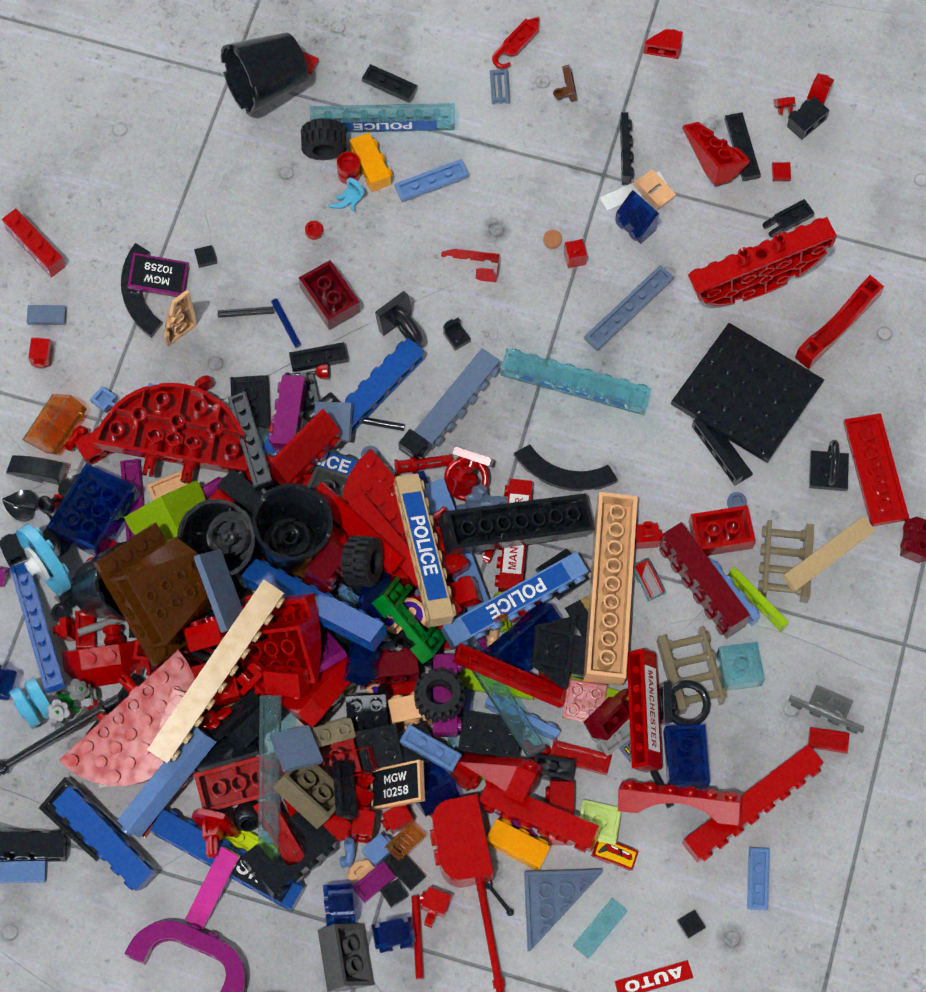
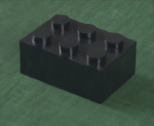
M464 711L458 752L462 754V757L468 754L518 758L523 720Z

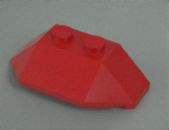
M135 640L61 651L64 672L73 679H78L80 682L84 681L87 688H89L88 684H91V687L119 683L117 680L120 677L123 678L122 675L127 672L130 676L140 663V661L132 659Z

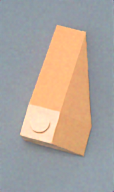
M188 290L172 300L167 311L164 329V340L167 346H170L197 325Z

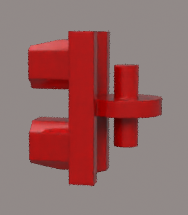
M257 659L247 667L253 674V677L247 671H244L236 679L243 687L239 691L240 694L244 696L249 690L255 688V694L266 695L263 671L271 665L267 664L264 667Z

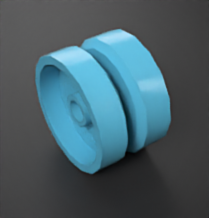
M34 677L24 683L29 693L28 695H25L18 686L9 691L15 701V707L22 718L26 719L31 729L41 722L36 711L40 710L43 717L49 719L47 706L50 704Z

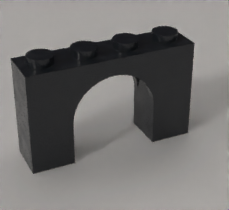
M298 811L289 818L288 824L305 844L306 854L301 861L290 866L279 865L258 844L241 858V863L272 899L277 895L279 897L283 896L288 891V886L293 882L297 884L303 879L305 872L309 869L310 871L314 870L320 864L319 861L323 857L328 858L335 852L334 848L337 841L323 825L316 829Z

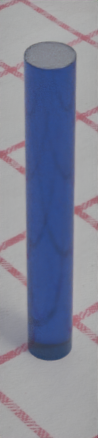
M277 298L273 299L271 303L295 348L300 347L301 343Z

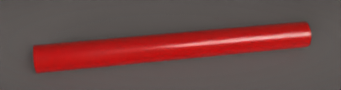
M411 896L415 976L419 980L424 979L419 896Z

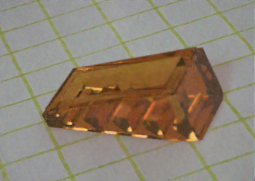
M410 822L384 848L400 861L424 840L426 835ZM397 842L402 844L406 849L404 850ZM393 845H394L398 850H400L402 853L400 854V853L393 847Z

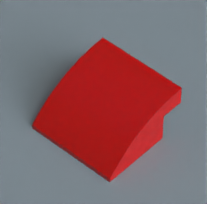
M314 593L283 597L285 600L280 608L275 607L271 613L273 615L272 620L267 626L263 624L259 630L262 632L256 643L252 641L248 646L251 650L244 660L240 658L243 672L247 671L253 677V674L247 667L257 659L264 667L267 664L306 667L309 672L310 684L318 682L321 660V632Z

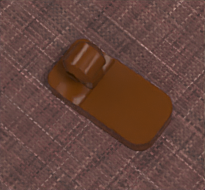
M568 64L562 66L566 87L556 88L553 91V95L556 100L569 97L570 101L573 102L577 101L578 97L573 72Z

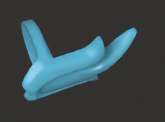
M348 178L346 181L348 188L342 195H335L336 199L342 202L330 204L328 207L343 209L350 205L351 210L355 211L354 206L365 194V188L355 179Z

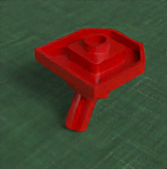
M201 808L193 811L192 818L198 826L202 827V837L206 841V856L208 858H216L218 856V841L222 840L223 835L237 838L239 832L224 813Z

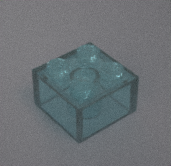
M758 642L718 647L716 657L722 677L721 683L726 691L763 685L765 677Z

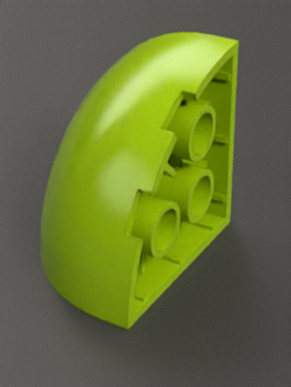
M198 480L158 497L128 514L124 519L134 535L152 523H157L166 539L177 537L178 528L184 515L195 505L205 501V496Z

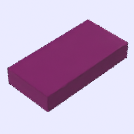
M383 861L355 883L352 889L365 904L380 892V889L396 879V876Z

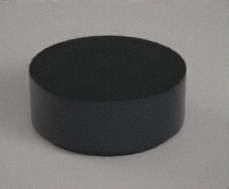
M57 603L53 606L51 615L54 621L59 623V618L67 617L70 619L72 612L67 604Z

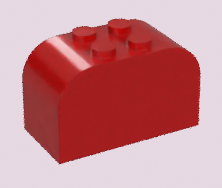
M477 794L441 802L433 813V829L430 830L431 845L436 846V849L433 850L435 865L440 866L442 877L448 884L459 888L473 886L481 882H492L493 870Z

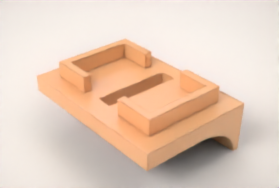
M653 169L641 178L634 180V187L656 210L676 196L673 190ZM658 185L661 186L653 193L649 194V192L653 190L655 187H657Z

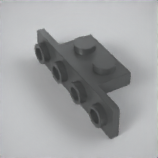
M816 685L809 702L790 695L788 699L791 702V706L800 710L802 708L810 710L809 713L818 718L821 716L826 717L828 722L839 726V724L847 726L846 729L852 733L857 734L864 731V726L846 719L853 700L819 685Z

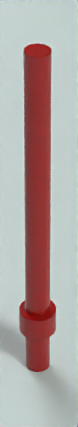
M484 882L477 883L476 886L494 978L492 980L493 989H496V992H505V980L501 975Z

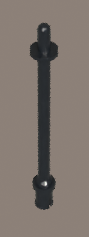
M116 694L106 701L99 698L96 707L9 759H0V775L7 774L9 768L101 712L108 715V708L120 702L121 696Z

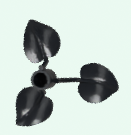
M76 474L63 480L58 487V493L63 498L53 497L51 499L48 496H41L37 500L33 492L20 490L2 498L7 512L18 521L25 522L31 520L34 516V511L38 509L43 514H46L53 527L44 529L42 532L45 541L50 540L55 548L53 550L54 553L60 557L70 549L73 542V531L66 523L56 525L51 514L55 510V502L67 500L72 506L84 504L91 492L90 476L88 474Z

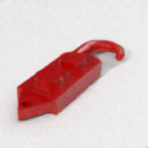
M540 17L529 20L524 19L503 41V44L492 55V62L496 67L504 69L511 65L510 62L506 64L499 63L498 58L503 53L509 56L517 55L539 32Z

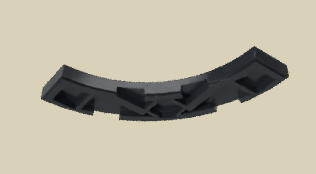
M135 243L130 249L123 265L121 293L127 312L135 324L152 338L162 326V321L147 308L141 296V291L127 289L133 253L151 255L148 250Z
M530 444L514 452V457L527 472L539 478L540 481L559 489L569 491L597 490L618 482L609 465L589 471H572L549 463Z

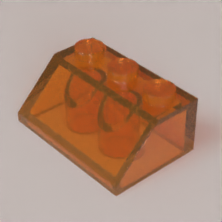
M52 394L22 440L47 454L57 455L64 448L65 441L72 435L77 423L83 419L87 408L72 395Z

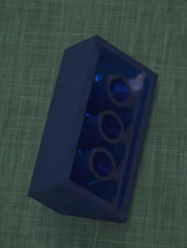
M540 602L488 646L484 652L491 657L529 672L534 668L530 665L535 626L561 619L552 604Z

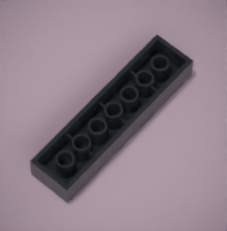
M586 493L445 511L438 517L446 556L586 537L595 530Z

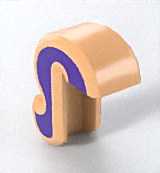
M414 598L404 599L402 603L414 617L416 616L423 625L430 628L427 625L423 604ZM391 615L382 618L388 632L398 634L402 630L400 625L394 622Z

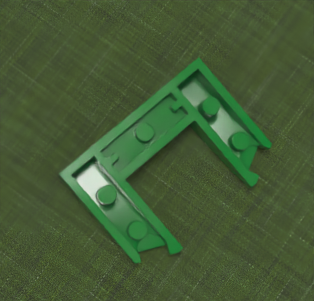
M397 576L375 598L372 604L384 618L391 615L394 622L400 625L405 631L407 638L414 642L410 650L423 664L437 653L445 641V637L436 626L424 630L404 606L402 601L413 587L407 584L404 588L401 584H397L400 580V577Z

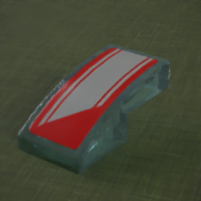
M648 557L633 564V573L637 582L640 583L647 601L667 593Z

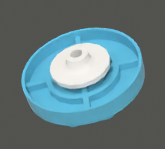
M28 523L17 529L18 541L29 559L24 563L32 576L38 573L51 590L59 596L70 590L73 581L68 575L69 570L64 563H60L53 551L55 548L50 540L45 541L41 530L38 527L34 528Z

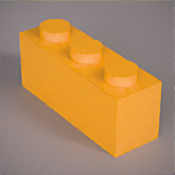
M369 132L350 139V150L359 156L361 173L371 193L390 186L393 174L390 167L385 165L386 160L383 153H379L377 149L378 143L376 139L372 138Z
M496 819L486 837L489 847L536 871H540L551 848L546 840L539 837L535 839L530 836L527 830L522 828L518 830L512 827L511 822L501 819V821Z

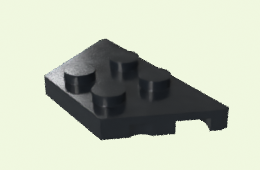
M576 615L553 620L549 623L538 624L534 628L530 665L563 690L568 688Z

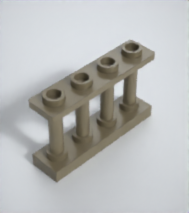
M768 520L766 526H762L761 536L765 537L764 544H761L760 555L764 556L763 562H760L759 566L762 580H759L758 591L764 597H766L767 591L795 593L797 596H800L799 603H808L811 592V580L795 592L788 585L768 583L769 572L786 574L794 568L769 565L770 554L799 557L802 561L813 553L814 524H806L804 530L792 531L771 528L772 520ZM771 536L800 539V541H803V548L799 550L771 547Z
M704 626L699 627L698 635L675 641L667 640L666 634L658 636L656 643L667 681L673 685L682 680H691L698 683L712 679L714 691L707 693L710 699L717 698L719 705L724 704L727 692L725 687L721 686V672L715 666L716 655L714 650L710 649V635L708 631H705ZM697 643L702 645L703 654L678 660L672 658L671 651L675 648ZM707 662L709 672L685 678L678 677L676 670H678V667ZM682 689L674 694L676 696L677 716L685 714L689 704L702 702L699 694L688 697L686 695L683 696Z
M347 716L316 724L313 728H310L318 747L352 739L356 736L352 720L347 718Z

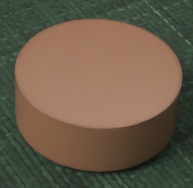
M557 230L547 231L543 238L544 245L550 249L558 248L562 242L560 232Z

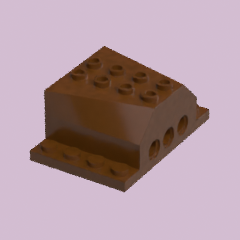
M152 523L93 563L152 666L159 665L177 650L187 644L183 629L191 627V622L205 619V616L208 614L207 611L212 608L194 560V556H197L196 551L177 537L166 539L157 523Z

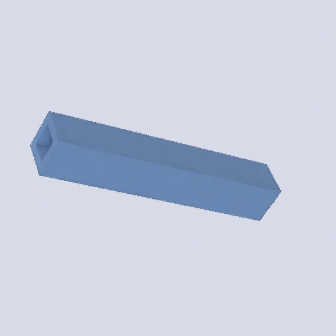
M194 726L190 731L193 735L186 745L182 743L178 750L181 753L175 761L171 760L168 764L163 762L117 821L123 826L121 830L128 836L133 834L140 838L215 745L216 741L206 731Z

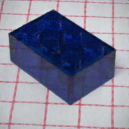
M705 724L665 726L663 739L667 785L671 784L680 788L708 789L710 775Z

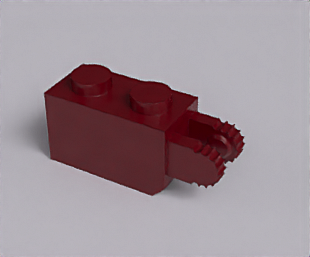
M626 689L619 691L613 698L608 697L583 722L592 738L608 741L629 719V700H625L628 697Z

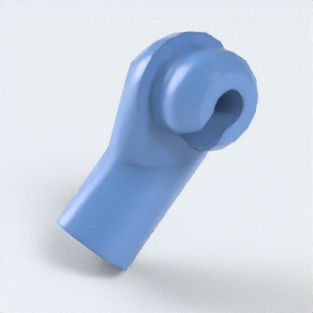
M346 838L344 840L346 857H340L339 859L341 868H350L353 865L355 856L354 840Z

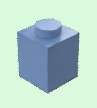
M379 833L362 849V854L374 867H377L394 851L392 847L394 843L387 835L383 837Z

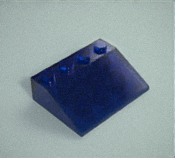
M86 463L46 528L84 552L97 556L107 550L123 524L124 517L129 514L140 494L135 485Z

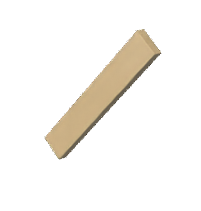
M862 516L782 576L790 589L795 592L874 533V528L866 517Z

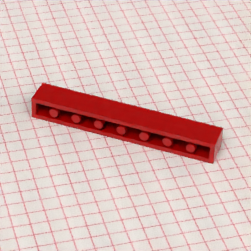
M808 744L742 795V814L739 826L717 823L711 818L686 837L682 842L683 846L697 863L700 860L705 862L713 855V850L717 847L719 850L729 843L728 839L734 835L736 838L744 832V826L748 823L753 825L760 819L759 815L765 811L767 814L776 807L774 803L778 800L782 802L791 795L790 791L796 788L798 790L807 783L805 779L809 776L812 778L817 776L822 771L820 768L824 762Z

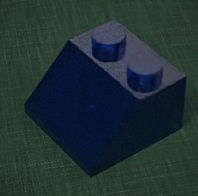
M632 190L617 210L615 221L618 227L624 228L633 240H637L642 244L656 231L660 213Z
M435 763L424 768L425 801L416 802V805L426 817L433 814L441 802L459 798L460 794L454 779L445 769Z

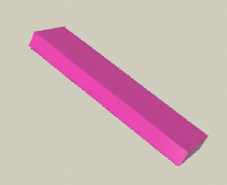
M221 846L218 856H216L185 918L186 921L201 929L205 928L241 855Z

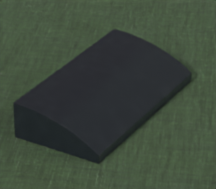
M64 777L40 805L39 809L95 861H98L100 859L96 854L98 851L83 841L84 836L80 832H75L69 826V820L66 817L62 818L55 811L56 807L52 803L69 786H76L122 835L124 834L121 830L123 826L71 778Z

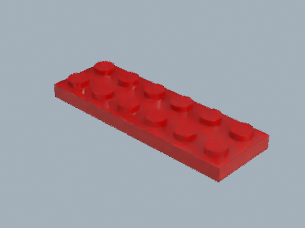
M881 413L844 419L843 424L870 524L873 527L908 520V510Z

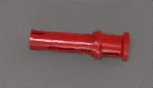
M452 455L420 459L410 457V459L399 461L394 459L396 476L410 472L415 474L417 470L448 466L452 461ZM441 461L439 463L426 464L427 462Z

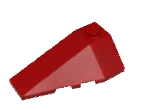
M695 122L683 125L682 129L705 174L714 185L730 182L749 164L750 160L739 148H732L727 144V140L724 138L720 140L714 136L712 130L703 124Z
M347 656L319 673L318 682L311 683L310 691L301 699H291V697L283 696L279 703L304 726L309 725L310 728H313L361 668Z
M465 754L457 762V766L476 777H483L486 779V784L489 786L496 785L500 788V793L522 803L537 788L543 766L538 765L533 760Z

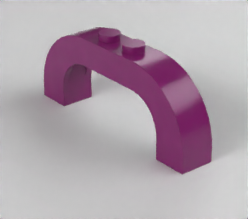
M161 921L150 924L133 937L124 953L128 958L146 965L152 951L158 945L168 941L177 942L214 958L223 964L226 978L220 992H245L246 990L245 968L234 949L220 941L218 935L211 932L208 935L200 932L201 928L193 924L186 926L174 921Z

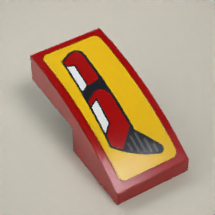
M596 841L591 856L605 863H612L632 871L639 851L619 843L613 845Z

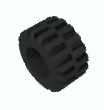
M318 118L306 122L301 128V150L303 154L316 160L338 158L341 153L347 150L345 125L340 121L330 118Z
M352 535L345 543L341 557V570L344 581L348 585L375 586L379 581L384 564L382 543L377 537Z
M437 668V671L430 669L428 674L424 672L421 675V679L418 678L414 687L416 709L428 721L433 719V722L437 723L438 720H442V723H445L448 718L451 721L454 719L455 714L458 716L460 709L464 706L465 689L464 685H462V680L457 678L456 673L453 672L451 674L449 669H445V671H441V668ZM435 687H444L450 691L451 698L444 704H435L428 699L427 694Z

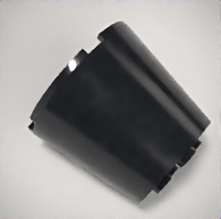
M286 32L224 45L221 49V63H225L226 71L223 74L227 86L237 105L241 109H246V114L250 115L307 82L308 70L305 57L298 42L290 33Z
M289 483L276 486L261 497L253 512L252 525L264 560L273 568H280L285 572H297L311 564L328 542L333 528V516L330 506L320 493H316L302 484Z
M223 499L205 500L195 505L184 515L177 532V538L196 551L197 555L221 549L230 576L241 571L259 549L253 531V516L235 503ZM227 535H233V540L227 538Z
M124 542L111 546L81 565L73 577V598L77 606L91 617L126 621L93 564Z

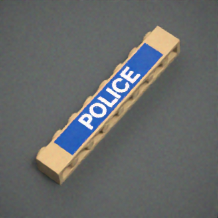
M419 474L395 477L393 486L428 627L451 624L453 617L456 616L455 605L451 604L450 601L451 589L450 586L446 585V570L441 566L442 553L440 550H437L438 538L436 532L433 533L432 530L433 517L428 514L429 502L427 497L424 498V482L420 480Z

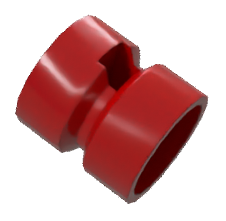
M343 152L337 158V174L342 183L347 184L346 181L350 177L356 181H359L361 177L360 159L356 153Z

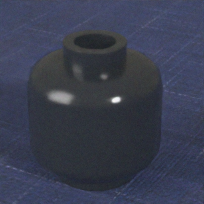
M254 802L239 804L235 809L234 823L241 831L249 832L259 827L261 819L253 807L256 805Z

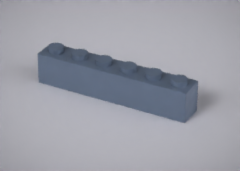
M481 348L414 430V432L428 441V448L433 451L436 446L439 447L442 444L446 433H450L454 429L455 422L459 418L462 419L464 417L467 407L476 402L480 391H485L490 383L489 380L492 377L495 378L500 372V360L485 349Z

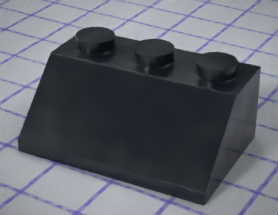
M224 736L199 763V771L203 772L259 755L255 739L247 747L238 750Z

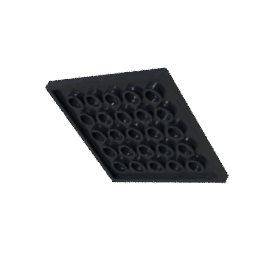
M728 323L672 399L671 405L692 418H697L710 429L768 463L825 379L733 324Z

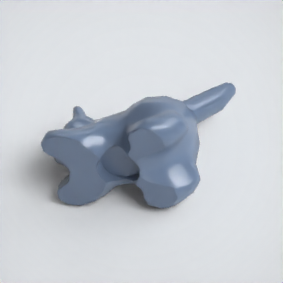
M476 485L472 487L471 494L466 495L465 504L456 506L455 510L508 503V500L502 496H489L486 486Z

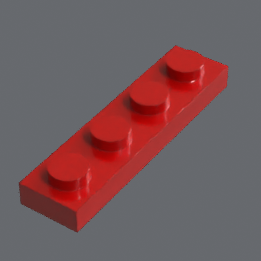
M271 795L254 805L255 811L287 866L301 861L306 853L273 796Z

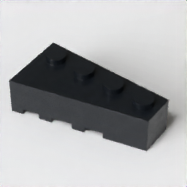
M52 830L49 833H41V831H0V862H66L67 836L62 831Z

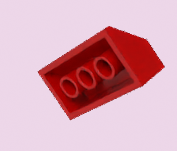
M324 409L318 412L270 460L272 478L279 484H300L301 478L305 474H310L318 461H323L331 448L337 447L340 443V430Z

